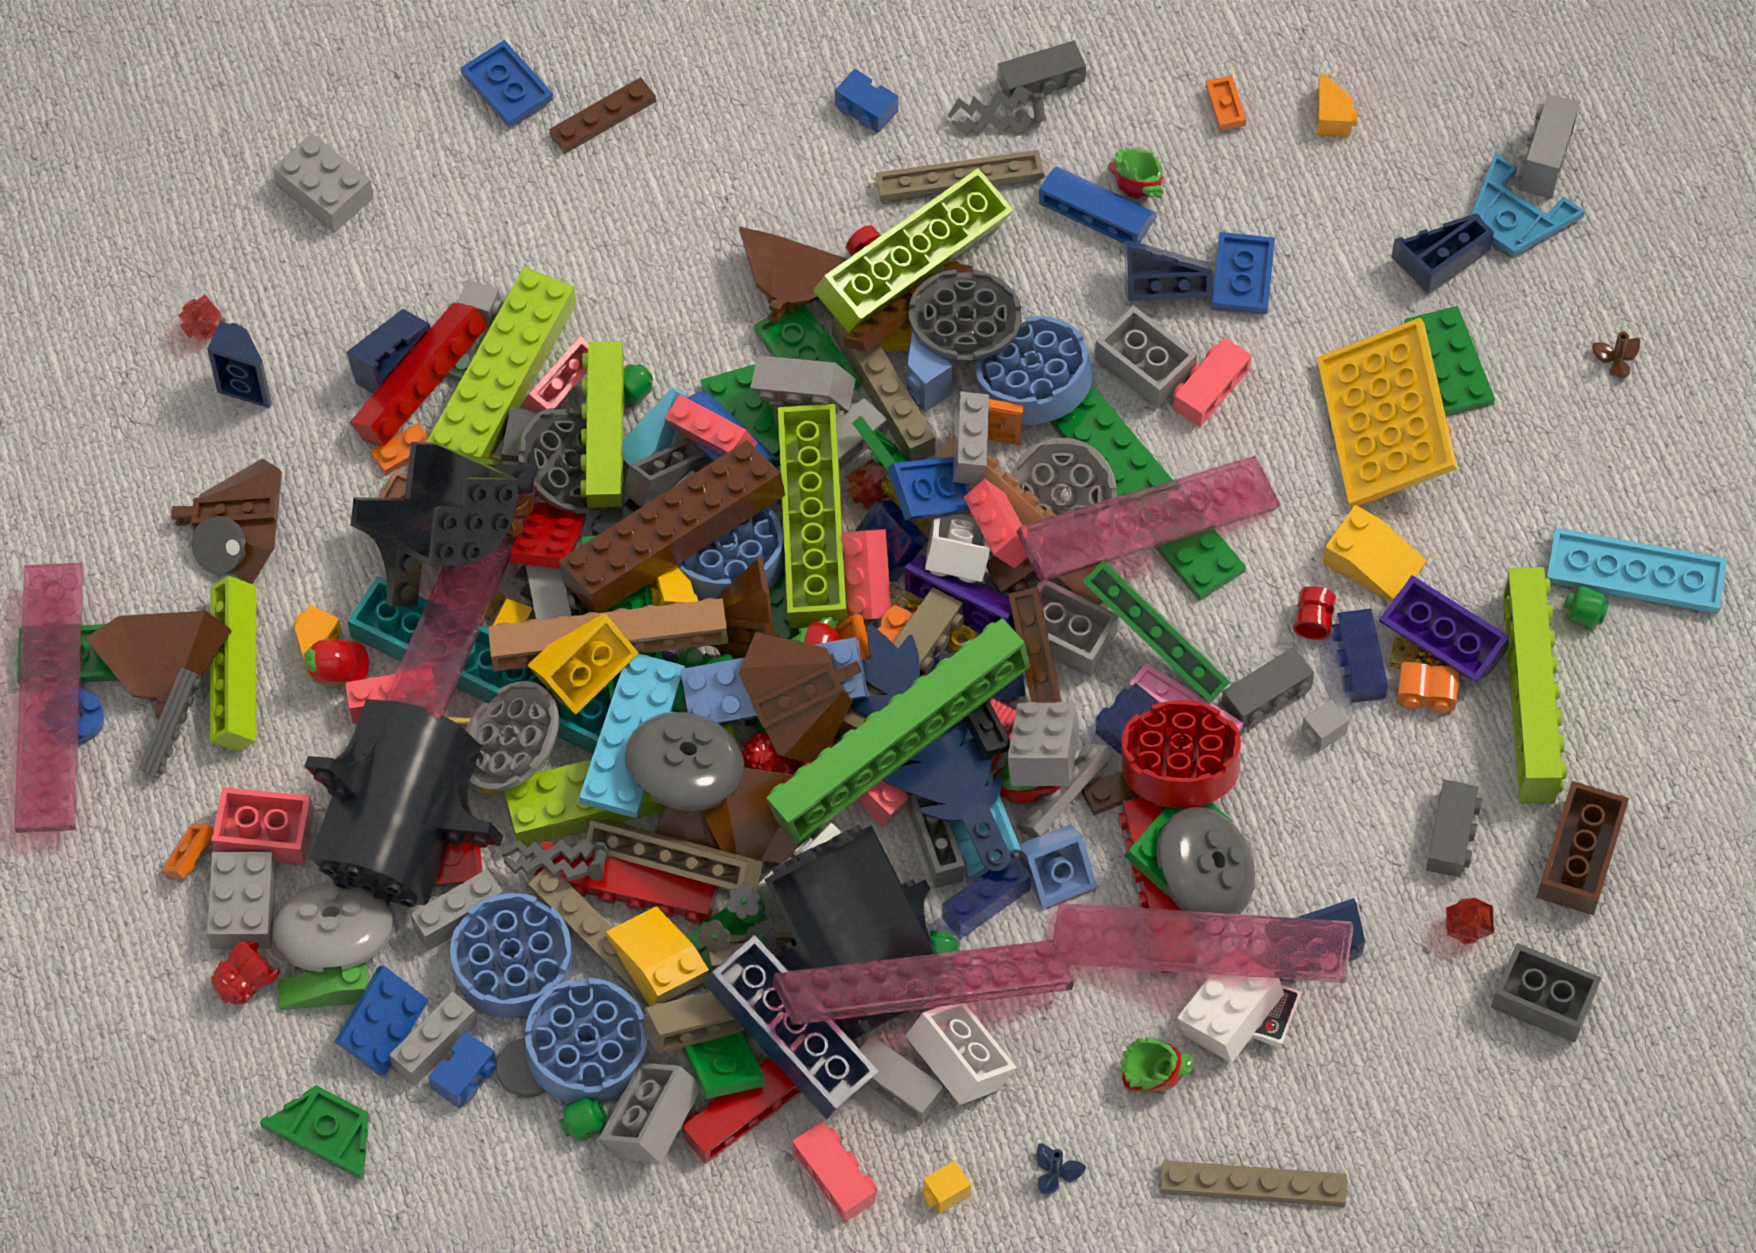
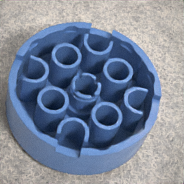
M1027 317L1026 322L1021 323L1017 336L1007 348L994 356L975 361V370L981 394H988L989 399L1023 405V425L1045 423L1071 413L1087 396L1093 379L1089 353L1083 336L1071 324L1052 317Z
M768 506L677 565L691 581L693 592L697 595L699 601L706 598L715 599L759 557H762L768 589L770 590L778 582L785 568L784 532L779 518Z
M505 893L486 898L467 911V915L458 926L456 925L452 935L450 956L457 986L462 995L473 1006L492 1016L502 1018L529 1016L533 1005L547 990L559 983L570 980L573 969V954L569 930L561 915L553 907L550 908L538 901L534 896L520 893ZM510 953H517L516 955H514V958L506 956Z
M596 978L573 982L567 980L547 990L533 1005L527 1018L525 1029V1058L536 1082L554 1097L570 1103L583 1097H589L592 1100L598 1099L602 1103L622 1094L641 1063H644L646 1057L647 1035L643 1029L644 1014L640 1006L630 994L619 986ZM580 1039H590L592 1041L580 1042Z

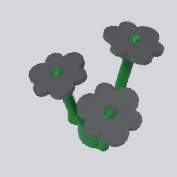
M748 883L740 885L738 889L730 890L729 895L731 898L727 901V909L734 913L730 919L723 925L718 920H712L709 924L704 923L701 925L702 933L699 936V940L704 946H709L712 952H717L718 950L726 951L730 947V941L728 940L730 932L728 929L740 919L748 924L757 922L755 927L749 926L747 928V936L744 943L748 942L753 936H756L768 950H773L778 945L776 939L778 931L775 928H770L769 923L766 922L767 917L763 914L765 910L764 902L760 898V894L753 892L752 886Z

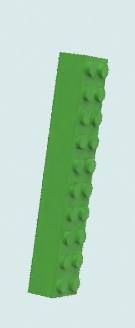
M1003 618L996 623L992 622L983 629L982 634L977 638L962 644L957 653L950 658L941 660L927 676L917 678L911 688L903 694L895 695L881 711L870 714L865 722L856 730L852 729L846 732L840 742L832 748L824 749L810 765L799 768L789 781L775 786L771 790L770 795L767 796L775 821L796 845L800 844L1029 669L1030 663L1025 642Z

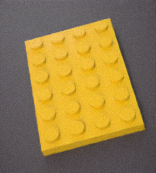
M1421 318L1317 357L1348 504L1352 508L1354 505H1363L1458 469L1425 324Z

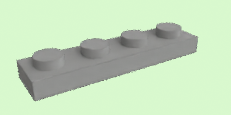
M1090 743L1080 751L1079 757L1074 761L1070 786H1061L1060 789L1054 792L1043 793V797L1024 813V818L1017 824L1019 829L1024 834L1041 836L1112 757L1113 752L1108 745Z

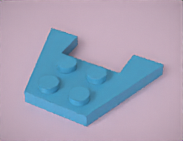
M1495 153L1472 214L1476 213L1494 231L1492 244L1514 257L1584 217L1585 210L1565 197H1562L1552 210L1545 214L1505 188L1504 186L1516 174L1517 167Z

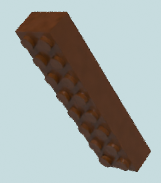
M746 440L558 560L564 583L592 612H605L785 496L781 472Z

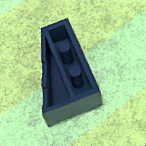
M1475 213L1444 223L1443 227L1431 231L1425 229L1419 231L1418 235L1403 239V237L1394 239L1391 258L1429 294L1491 250L1494 231Z
M1124 239L1125 293L1128 301L1212 297V269L1209 262Z
M402 309L349 349L346 354L356 384L374 394L430 330V324Z

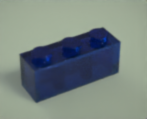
M1372 609L1337 613L1335 624H1332L1331 634L1333 641H1338L1340 649L1337 650L1336 655L1338 666L1344 668L1345 675L1342 676L1344 693H1349L1351 703L1385 699L1388 683Z
M1014 854L1010 855V862L1005 869L997 872L989 870L942 903V919L960 940L1030 891L1031 874Z

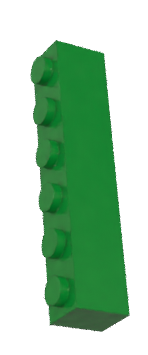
M1102 560L1082 581L1209 703L1231 682L1211 660L1106 560Z

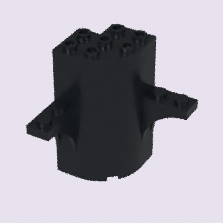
M411 442L405 498L353 497L350 526L368 534L380 550L387 580L386 604L390 606H418L422 562L430 566H461L477 562L492 553L504 540L511 527L515 514L517 493H533L536 465L526 462L501 461L472 456L455 451L437 442Z
M366 699L353 737L343 753L336 759L308 756L304 765L314 776L313 778L323 784L328 789V793L332 795L310 859L319 867V871L328 875L334 881L333 884L339 888L350 889L351 887H360L363 890L374 893V898L385 900L388 905L390 902L400 903L406 907L426 905L429 903L449 843L453 845L471 843L482 848H486L488 845H501L504 835L491 822L473 817L468 803L469 783L482 746L459 724L443 715L435 718L430 714H426V708L397 701Z
M857 825L832 837V839L771 869L773 875L764 879L794 940L780 946L782 953L776 955L775 958L795 979L809 985L823 998L839 1028L851 1041L954 987L935 951L926 926L924 901L927 893L931 890L926 879L917 884L914 879L901 884L872 825L864 829Z

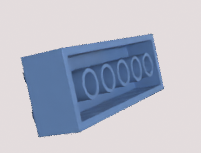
M854 637L816 644L828 649L835 670L857 660L862 671L842 681V684L852 701L868 698L859 640ZM745 658L680 669L688 713L704 716L719 725L758 718L751 703L752 700L739 675Z

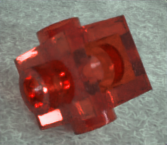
M205 294L197 301L192 299L182 307L183 311L179 314L183 321L180 327L189 338L195 336L199 341L212 338L220 321H227Z
M871 459L845 476L851 485L847 489L855 503L861 501L866 510L895 493L893 486L874 459Z
M1473 897L1461 899L1458 903L1446 907L1447 935L1459 940L1463 944H1473L1480 938L1494 934L1493 906Z

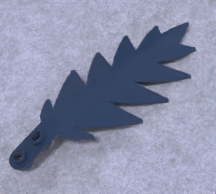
M871 624L867 626L868 648L871 659H862L865 680L886 695L868 696V698L852 702L850 708L866 716L873 712L881 711L895 695L906 692L911 688L913 682L920 677L919 654L914 637L908 635L902 645L897 648L883 633ZM962 719L909 759L910 761L920 763L899 767L883 779V781L902 791L942 804L922 807L920 812L946 821H959L962 819L982 864L988 870L997 872L1008 866L1011 857L1009 849L989 809L997 801L1001 792L1003 776L999 775L985 787L993 756L983 758L974 738L961 745L968 730L964 719ZM979 825H986L988 827V833H981L979 831ZM993 851L999 852L1001 860H994L991 857V853Z

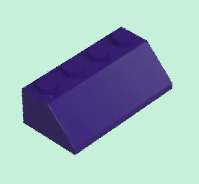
M923 555L906 565L905 596L921 603L932 587L963 603V615L965 618L962 625L968 626L982 634L983 629L992 622L996 623L1003 618L1014 630L1015 623L1009 596L1004 597L996 593L993 588L986 584L965 582L957 576L948 574L946 576L934 575L930 570H925L926 557Z
M1411 575L1379 619L1380 623L1475 683H1478L1492 672L1509 646V636L1413 575Z

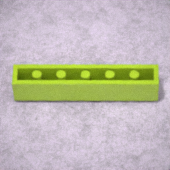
M622 341L588 342V353H583V370H588V378H582L583 395H587V403H582V420H587V429H582L581 431L582 446H586V454H581V470L586 471V480H581V497H586L588 508L622 507L623 343Z
M227 576L210 586V614L232 630L210 664V742L238 752L255 743L257 736V600L255 585Z

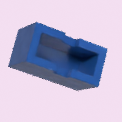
M854 68L835 89V106L843 114H849L856 118L865 128H871L879 133L898 112V95L882 85L878 88L871 85L872 79Z
M466 1031L450 1049L454 1054L448 1062L442 1059L428 1077L430 1089L459 1109L465 1101L470 1102L478 1091L477 1086L484 1078L488 1079L497 1066L494 1050Z

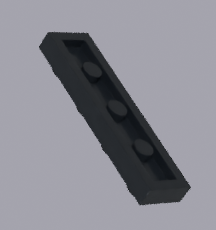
M957 652L937 656L934 662L935 665L945 658L952 657ZM989 699L963 718L983 758L1009 752L1011 741Z

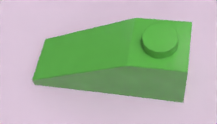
M367 962L342 970L341 966L326 967L323 972L307 971L280 979V1010L356 1004L370 981Z

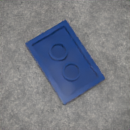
M505 40L460 67L464 78L509 128L554 100L553 93Z
M1219 232L1211 309L1267 314L1275 243L1274 237Z
M953 457L898 462L887 467L905 521L971 513L964 499V496L971 491V487L966 483L953 482Z
M378 966L334 1042L379 1076L386 1075L391 1066L389 1054L409 1035L429 999L387 967Z

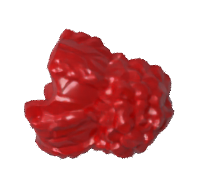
M766 732L756 733L755 736H752L744 744L742 756L745 768L794 775L798 770L797 760L777 754Z
M239 942L228 954V960L218 963V967L213 973L214 975L211 976V983L213 984V989L218 993L223 1002H230L233 1005L246 1004L258 988L268 986L278 978L279 967L274 971L272 965L258 953L259 944L257 942Z

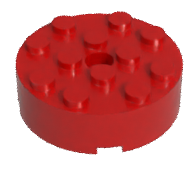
M1187 700L1161 702L1150 706V711L1140 716L1136 714L1125 726L1122 735V773L1124 779L1135 793L1155 803L1157 806L1176 808L1199 807L1224 796L1233 788L1238 780L1241 758L1240 733L1235 723L1221 716L1220 710L1215 707Z

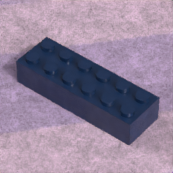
M753 936L712 971L703 983L826 1119L841 1108L879 1072L756 936Z

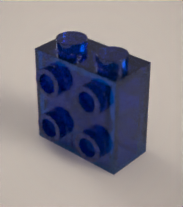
M893 500L876 501L855 531L886 529L889 582H896L905 572L906 565L914 560L929 538L912 520L905 521L902 510Z

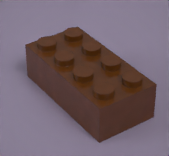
M1575 781L1571 782L1536 898L1594 915L1628 805V797Z

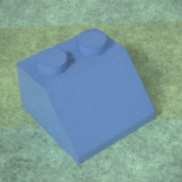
M912 331L907 366V390L915 404L925 413L951 395L952 365L944 357L931 352L922 345Z
M1071 824L1019 844L1021 851L1018 853L1023 870L1043 909L1097 888L1082 834Z

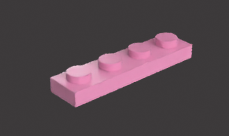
M1147 663L1142 666L1129 684V690L1152 704L1175 700L1204 703L1220 710V715L1228 721L1232 720L1239 732L1243 728L1242 721L1214 704L1209 703L1206 699Z

